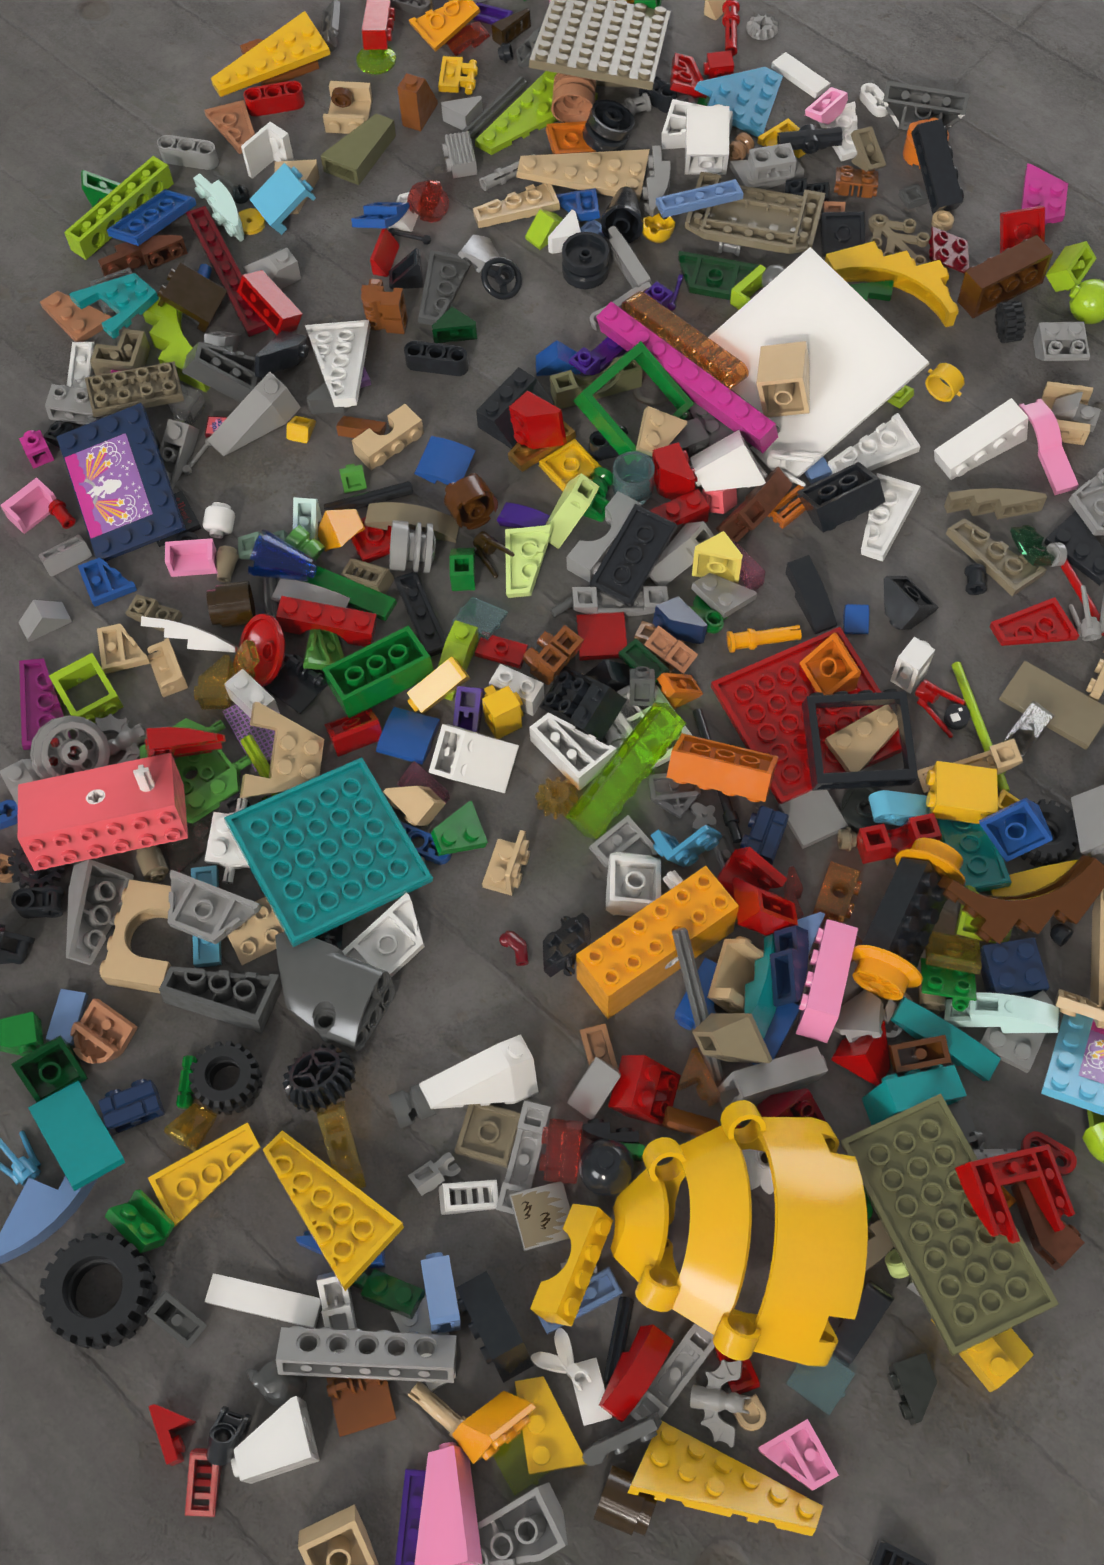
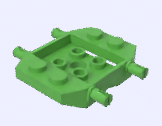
M187 718L173 726L219 733L226 729L221 720L205 728L203 725ZM144 744L139 747L140 759L147 758ZM220 749L212 750V753L179 757L175 760L184 784L187 822L192 824L220 807L222 801L240 791V770L252 764L247 755L235 763H231ZM189 771H198V774L195 778H185L186 774Z

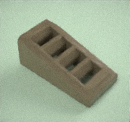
M350 558L341 573V576L383 594L387 593L394 581V577L388 568ZM356 568H359L356 574L353 576L352 574L354 573Z

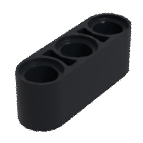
M410 341L404 346L405 361L410 370L451 376H462L468 372L467 351L463 347L422 341Z
M870 1280L862 1290L855 1320L843 1318L835 1330L838 1343L832 1355L849 1367L893 1302L894 1297Z

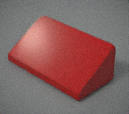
M387 228L381 229L370 258L373 275L384 277L389 276V270L392 268L399 249V243Z

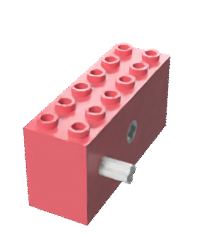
M172 753L18 784L17 839L34 871L188 839L184 784Z

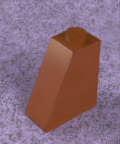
M406 73L398 86L402 125L422 131L438 105V100L426 79Z

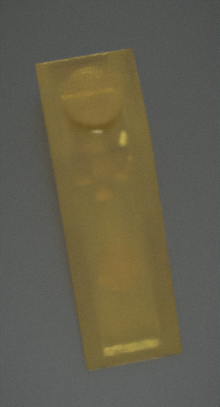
M337 1102V1105L331 1104L327 1110L320 1108L317 1112V1118L332 1169L358 1189L367 1187L345 1102Z

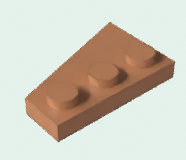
M56 291L40 301L42 308L75 342H85L102 331L101 323L112 317L91 306L80 309L72 302L70 296L60 291Z

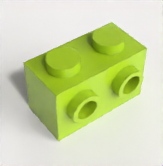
M1085 241L1066 246L1047 272L1046 277L1055 292L1069 291L1076 284L1079 285L1097 259L1088 242Z

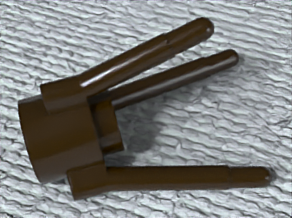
M485 531L478 533L474 538L473 546L477 548L475 554L481 558L493 577L498 578V574L485 554L491 555L496 549H499L513 557L515 555L514 552L510 551L504 544Z

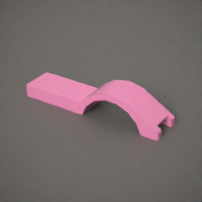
M1037 399L1035 403L1024 405V403L1019 404V407L1028 416L1035 430L1038 442V457L1054 495L1076 490L1079 484L1063 449L1060 428L1053 412L1042 399Z

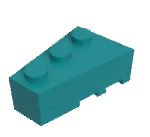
M942 1064L929 1067L924 1072H921L920 1069H914L906 1072L901 1077H898L897 1074L883 1077L881 1079L882 1083L861 1099L871 1125H875L939 1094L943 1096L947 1105L957 1103L966 1097L967 1094L955 1065L943 1067Z

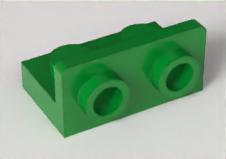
M141 1189L134 1191L129 1202L109 1208L104 1216L129 1243H132L139 1250L140 1254L163 1246L175 1225Z

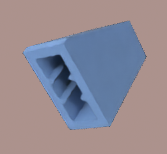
M441 1252L428 1254L426 1259L421 1260V1268L432 1334L458 1331L460 1330V1315L449 1255L443 1256Z

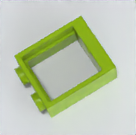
M760 264L732 288L730 304L736 309L740 310L751 300L750 296L761 287L764 288L762 285V274L766 269Z
M93 653L49 675L71 716L84 717L96 723L95 718H104L109 714L113 715L124 707ZM98 674L109 695L76 712L65 691Z

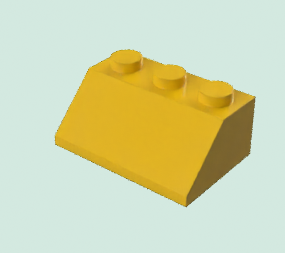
M1012 1328L959 1353L989 1392L1002 1386L1034 1356Z

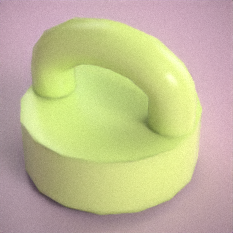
M896 1249L891 1250L885 1257V1263L890 1275L897 1279L909 1276Z

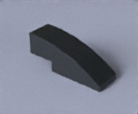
M807 555L788 562L785 573L795 590V599L814 634L837 627L828 595L810 556Z

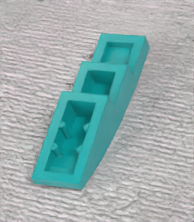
M774 934L764 937V957L755 960L754 981L745 984L744 1013L752 1014L763 1039L777 1008L773 1004L770 954L776 953Z
M905 997L902 998L890 1019L916 1040L945 1035L951 1062L956 1066H964L982 1081L990 1080L1001 1060L1000 1057L951 1023Z

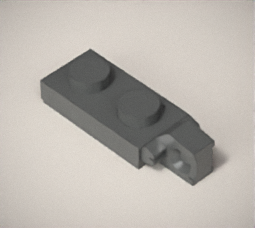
M333 0L322 10L320 35L331 52L337 48L339 42L336 36L340 29L341 3L337 0Z

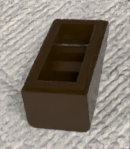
M526 8L491 25L493 41L501 46V43H510L531 27L530 10Z

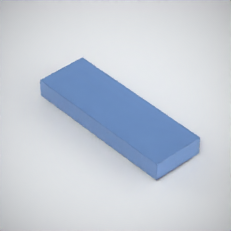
M610 1267L591 1277L575 1319L623 1294ZM538 1316L547 1335L564 1326L546 1322Z

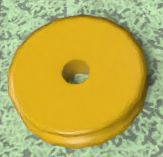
M248 208L239 212L244 234H257L265 227V219L256 208Z

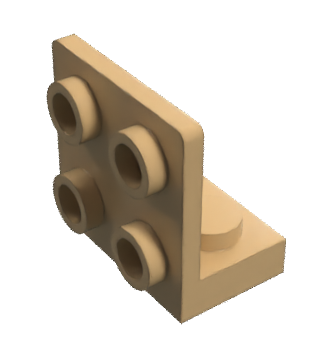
M520 830L516 843L502 839L497 840L482 883L483 888L511 896L514 888H519L523 875L520 873L522 865H527L530 856L526 831Z

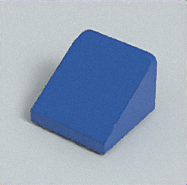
M845 605L843 611L844 634L869 633V605Z

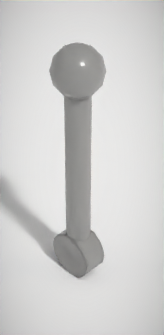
M208 438L205 439V444L188 465L183 466L182 470L185 475L192 473L191 468L208 446H211L207 442Z

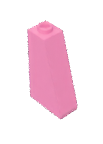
M455 1442L443 1443L439 1445V1450L428 1453L414 1565H479L483 1561L470 1459Z

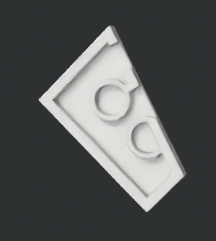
M855 101L847 103L843 112L830 124L819 122L821 128H842V146H832L840 161L852 159L857 155L850 135L854 130H858Z

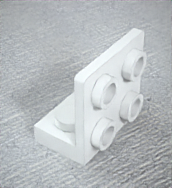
M272 122L261 128L241 146L248 176L252 179L274 160L276 162L294 161L288 133Z

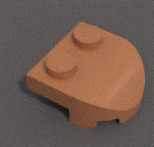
M92 999L80 1022H74L71 1028L70 1035L73 1036L75 1044L73 1050L81 1060L87 1063L95 1064L112 1061L125 1051L138 1027L101 1000Z

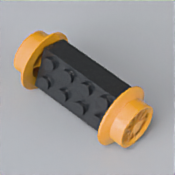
M916 839L911 849L901 850L897 853L895 862L898 867L862 944L855 946L853 949L852 958L857 964L852 975L853 979L863 989L876 996L889 1000H901L907 988L921 985L923 977L917 969L919 960L929 943L930 935L939 920L943 906L948 900L942 894L945 890L937 884L943 876L951 878L963 886L966 884L965 877L960 872L963 864V858L960 853L951 846L935 839Z

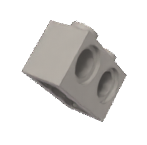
M791 143L749 149L748 168L753 184L795 176L797 161Z

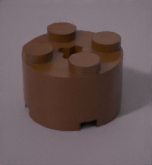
M476 473L469 474L457 482H452L445 488L444 504L461 528L464 526L472 530L485 525L491 519L490 514L493 510L496 513L498 509V500L485 481Z

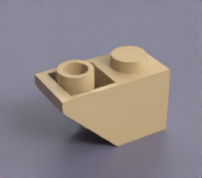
M430 787L386 788L383 791L389 798L388 802L394 808L401 810L405 814V819L413 826H428L446 804Z

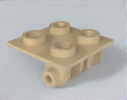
M266 897L255 901L260 904V911L228 935L241 965L275 950V935L284 932Z

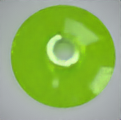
M389 46L388 50H364L362 48L357 54L356 61L358 67L363 72L374 75L382 74L393 68L396 63V54Z

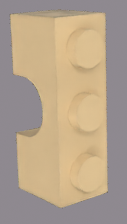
M406 404L388 415L389 428L391 430L389 434L378 435L369 428L352 440L354 454L371 471L377 466L383 465L387 459L394 454L400 453L404 447L413 441H417L424 434L422 419Z

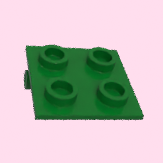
M920 959L921 975L923 977L921 983L922 993L952 997V1006L959 1012L964 1011L968 1007L970 1000H977L974 965L940 961L938 959Z

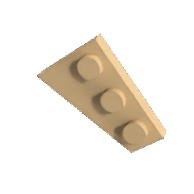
M884 705L827 737L825 744L846 772L861 771L899 729L897 715L889 705Z

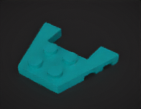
M135 273L69 294L72 302L80 309L101 299L117 313V315L101 323L104 331L113 339L120 335L119 330L123 326L128 328L132 324L131 319L137 314L142 315L159 299L157 292Z

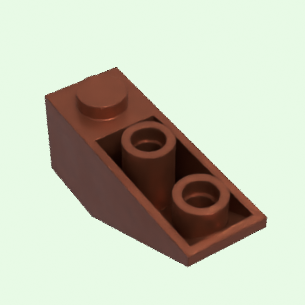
M1023 1181L1014 1183L1011 1186V1190L1016 1199L1032 1247L1056 1271L1085 1242L1080 1238L1081 1234L1074 1226L1066 1224L1061 1218L1060 1220L1066 1227L1061 1231L1054 1232L1036 1203L1027 1183Z

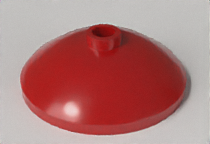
M259 614L254 616L243 630L239 643L238 661L240 670L244 669L259 685L264 687L275 679L282 667L285 657V637L280 624L273 616Z

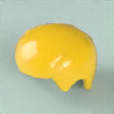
M660 213L653 217L647 216L643 218L642 234L651 242L663 243L671 237L676 223L671 216L667 219L661 218Z

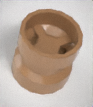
M743 132L739 133L734 141L729 144V159L731 161L743 160L746 154H749V149H754L755 144L750 135Z

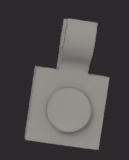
M448 1152L442 1155L435 1163L430 1160L409 1174L408 1177L420 1195L423 1196L445 1181L443 1176H455L461 1169L456 1163L448 1167V1164L455 1160L452 1154Z

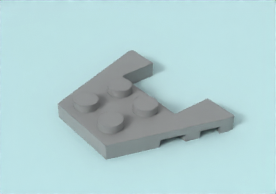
M1103 468L1093 479L1088 480L1075 491L1068 500L1094 536L1104 535Z

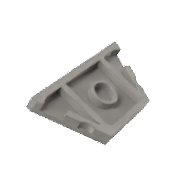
M170 871L171 892H169L168 901L170 903V909L168 910V924L170 927L217 944L261 909L260 904L177 871Z

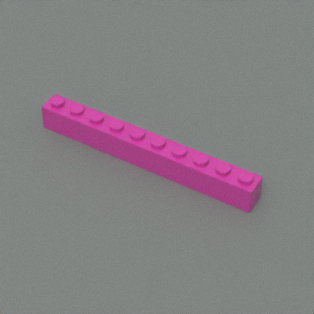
M610 302L596 316L601 332L627 352L641 341L692 401L732 431L740 430L745 441L761 453H764L778 438L776 423L613 302Z

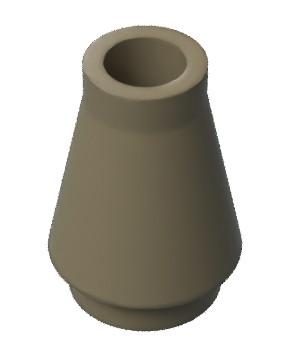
M220 546L215 553L217 580L228 583L231 582L239 555L234 547Z

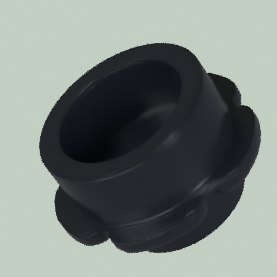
M503 42L501 47L498 48V55L500 60H504L505 63L513 60V50L510 43L505 44Z

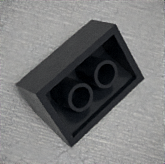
M518 367L476 410L478 428L512 449L518 442L514 438L509 406L527 390L554 405V402L537 378Z
M860 462L848 466L797 492L813 524L823 533L835 529L846 521L854 520L858 515L874 510L886 502L880 478Z

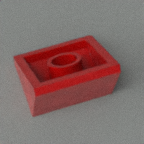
M371 708L351 718L345 716L324 724L338 757L378 742L382 733L379 720Z

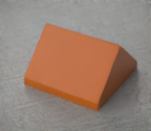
M837 633L830 635L800 662L801 667L817 692H821L824 695H833L839 691L850 692L857 687L861 671Z

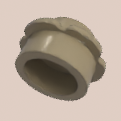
M850 827L838 830V848L850 852L852 847H856L857 835L856 832H851Z

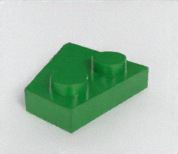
M468 801L436 826L431 833L439 856L484 848L488 843L472 801Z

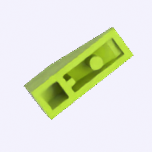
M455 620L446 639L438 667L450 657H454L466 672L479 643L478 627ZM456 690L444 699L453 701L456 695Z

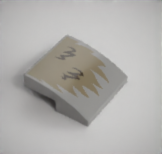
M563 1181L509 1195L524 1251L570 1239L569 1235L563 1230L570 1211Z

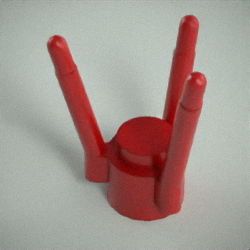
M925 679L915 692V696L919 698L917 704L927 711L949 738H952V732L931 709L928 703L934 704L940 696L963 706L966 704L965 700L940 689Z

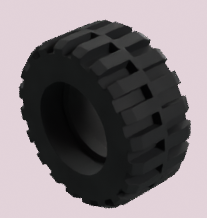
M101 1232L99 1236L94 1233L84 1234V1240L80 1241L75 1238L69 1241V1248L67 1250L60 1248L55 1253V1256L58 1258L54 1264L49 1262L45 1270L49 1274L47 1279L41 1278L40 1288L45 1290L44 1294L39 1296L40 1305L45 1307L42 1314L45 1321L51 1323L50 1328L56 1334L75 1345L96 1350L106 1349L108 1345L115 1347L122 1344L123 1338L131 1339L137 1333L134 1329L138 1325L143 1327L148 1321L145 1318V1313L154 1303L151 1301L152 1295L157 1294V1285L153 1283L156 1274L149 1265L150 1260L144 1253L140 1254L139 1250L125 1238L118 1235L113 1236L106 1232ZM103 1264L113 1265L121 1272L123 1280L119 1300L106 1314L96 1318L85 1317L78 1311L76 1305V1291L81 1279L94 1267Z

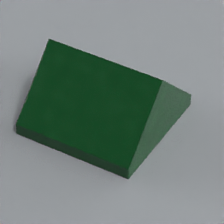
M61 1035L11 1064L36 1103L77 1081L82 1083L88 1079L72 1046Z

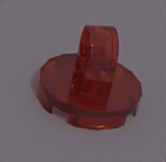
M439 180L418 182L412 186L407 196L410 211L421 216L420 219L426 222L440 221L446 215L449 208V198L442 189Z

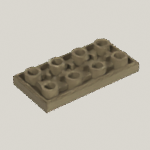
M175 362L85 377L94 418L111 415L139 403H142L145 408L184 401Z
M1027 661L1023 662L999 698L1000 701L1085 750L1088 749L1104 724L1103 704Z

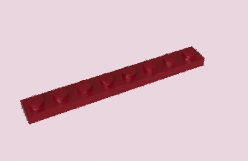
M202 206L186 212L187 218L223 288L227 290L226 294L248 337L269 330L268 325L237 293L242 274L207 207Z

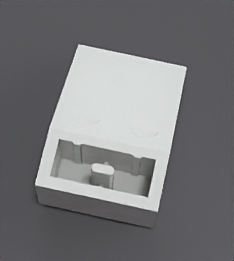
M442 724L429 773L506 793L519 745L450 724Z

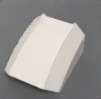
M610 853L606 887V911L613 916H633L661 897L660 859L642 854Z

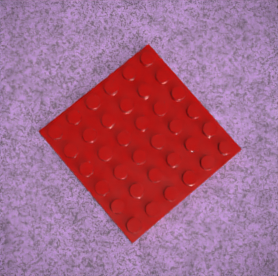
M837 627L711 682L712 690L746 748L778 756L770 789L779 804L812 791L802 703L807 696L817 693L801 667L800 662L830 635L837 633L861 671L856 689L848 692V694H858V692L863 690H872L873 693L881 692L841 627ZM884 705L816 708L824 773L846 772L825 744V739ZM899 729L863 769L902 752Z

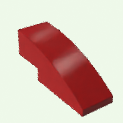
M654 1324L640 1326L629 1352L621 1354L599 1406L618 1421L623 1422L636 1407L657 1376L674 1340Z

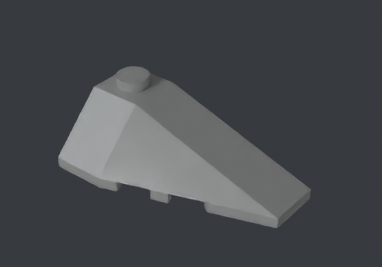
M91 859L73 866L68 891L66 958L87 965H91L106 940L107 933L111 926L114 925L116 913L121 910L122 892L124 888L128 887L129 880H133V874Z
M549 1482L534 1488L478 1522L483 1561L479 1565H516L537 1562L568 1545L564 1512Z

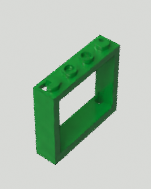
M641 341L573 400L627 464L634 458L640 460L645 454L636 451L635 444L593 395L635 360L676 407L677 411L672 416L684 420L691 414L688 409L694 405L693 401Z

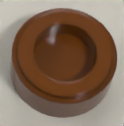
M337 87L332 91L331 100L336 106L345 108L351 105L352 93L346 88Z

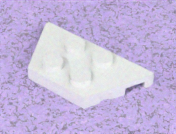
M406 892L342 951L344 955L388 971L390 977H393L425 946L409 894Z

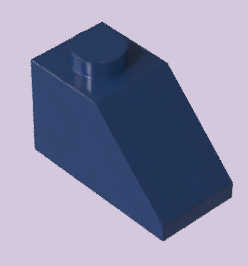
M679 596L660 603L655 607L653 618L655 627L659 625L677 640L696 644L704 643L708 625Z

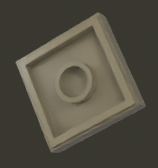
M469 1104L454 1152L508 1168L521 1113L494 1105L481 1106V1104Z

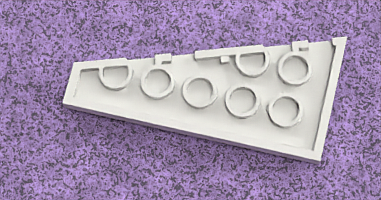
M369 320L305 325L334 407L356 406L371 328Z

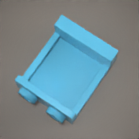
M283 163L250 198V201L268 224L281 235L287 230L286 226L282 223L283 220L306 197L313 201L316 199L311 192L313 187L305 179L302 181L301 177L303 175L295 166L290 168L286 163Z

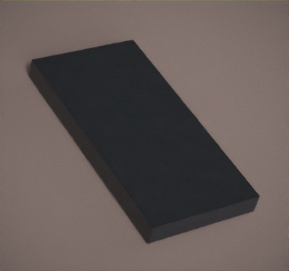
M635 504L589 586L596 587L597 591L632 607L675 532L677 524Z

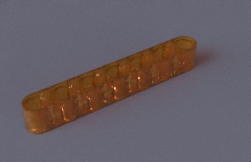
M638 291L622 302L621 309L727 388L732 389L748 377V368L742 361L646 293Z

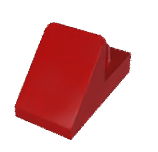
M156 1404L148 1406L166 1464L174 1466L183 1462L184 1442L180 1435L176 1436L175 1432L195 1424L196 1421Z

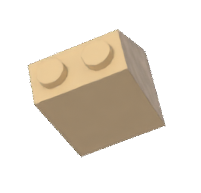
M806 341L761 346L756 383L762 411L766 417L810 413V364Z

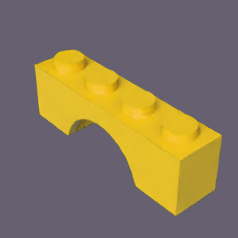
M572 1204L563 1226V1230L569 1235L571 1240L569 1259L557 1275L540 1283L530 1307L533 1312L546 1322L571 1327L574 1323L614 1221L599 1207Z

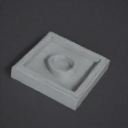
M827 790L810 791L778 806L781 812L788 814L787 823L802 849L837 834L839 829H846L848 827Z

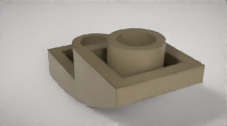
M136 594L126 611L127 616L140 623L141 616L180 622L183 616L180 610L159 605L156 599ZM151 627V628H154V629L159 630V631H162V632H164V629H165V628H155V627Z

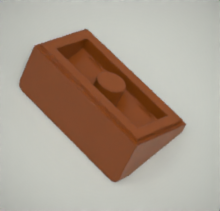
M343 416L337 423L336 428L338 436L356 438L369 428L378 435H384L387 422Z
M667 1106L662 1125L665 1128L698 1137L719 1127V1122L708 1117Z

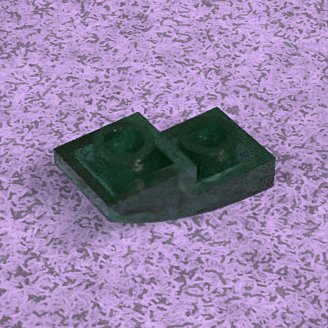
M1029 525L1011 527L1010 533L1018 550L1031 565H1052L1055 557L1047 551L1046 547L1041 545L1044 537L1037 533L1034 527Z

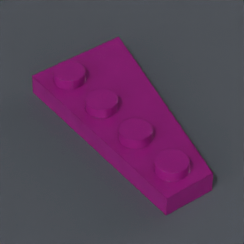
M44 658L19 661L23 750H31L32 740L40 727L51 719L64 716ZM68 731V737L72 739L70 732Z

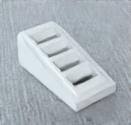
M497 1180L443 1183L439 1187L441 1215L496 1209L499 1199ZM483 1188H488L489 1203H484ZM472 1189H476V1204H473ZM465 1190L466 1204L462 1205L461 1191ZM450 1192H453L454 1205L450 1203Z

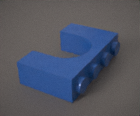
M705 957L698 969V974L708 1014L710 1015L711 1013H716L714 1002L707 997L717 963ZM686 991L675 1011L674 1019L677 1020L681 1027L692 1030L696 1026ZM795 1003L776 1008L774 1017L763 1039L772 1060L776 1058L799 1014V1005Z

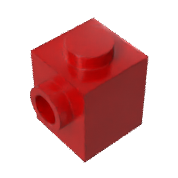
M731 51L707 53L706 62H703V73L707 75L708 79L734 73Z

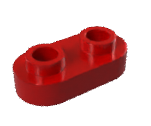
M1030 1132L1021 1141V1150L1029 1149L1032 1143L1037 1146L1049 1144L1055 1161L1056 1158H1061L1064 1161L1063 1167L1057 1165L1061 1176L1070 1174L1076 1167L1077 1158L1074 1152L1041 1132Z

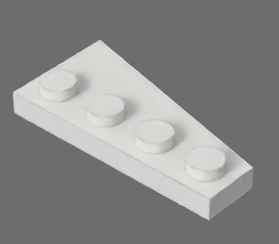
M897 413L886 424L882 423L878 426L876 431L869 436L865 435L862 437L859 443L853 447H848L828 461V466L832 474L860 462L872 471L919 452L920 445Z
M877 473L886 502L879 505L876 509L869 511L861 555L884 561L920 494L921 486Z

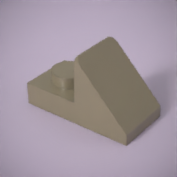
M872 126L854 130L850 135L857 155L851 162L867 172L885 167L886 162Z

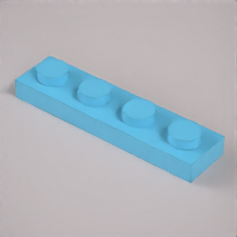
M216 865L191 868L192 878L219 888V873ZM193 936V965L195 968L222 965L221 941L213 944Z

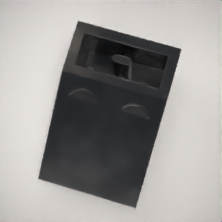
M565 666L539 707L572 724L579 731L595 736L596 740L602 742L627 699L611 687Z

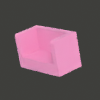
M36 477L0 506L6 517L25 534L50 515L48 506L53 500H56V497Z
M213 539L165 542V564L171 577L217 574L215 555L217 550Z

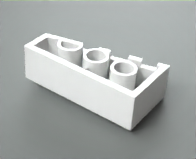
M1011 398L934 450L935 462L950 480L960 477L967 471L1026 441L1028 416Z

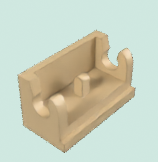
M169 638L148 647L147 651L151 653L148 655L162 696L166 697L187 689L186 680Z

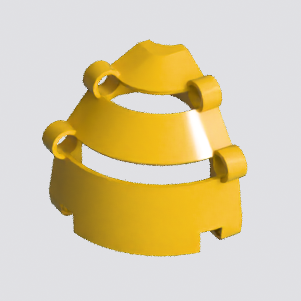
M746 1100L733 1102L724 1109L720 1119L721 1126L686 1143L679 1145L676 1140L668 1137H661L650 1142L644 1149L642 1156L646 1169L617 1196L613 1206L615 1229L610 1249L613 1257L639 1282L635 1290L637 1299L644 1306L654 1311L668 1312L673 1309L714 1335L713 1343L723 1355L731 1359L744 1361L749 1359L753 1352L808 1366L828 1365L838 1343V1338L828 1321V1317L855 1320L866 1271L868 1245L867 1208L863 1181L855 1156L836 1153L839 1147V1139L827 1122L812 1117H762L756 1106ZM752 1119L745 1127L735 1129L741 1121ZM746 1149L766 1152L772 1175L775 1200L773 1255L765 1294L758 1314L745 1313L734 1309L744 1281L751 1240V1189L748 1170L742 1150ZM666 1157H673L669 1163L657 1166L660 1160ZM686 1176L690 1196V1227L686 1254L679 1274L673 1258V1244L667 1238L668 1227L674 1220L675 1202L679 1187Z

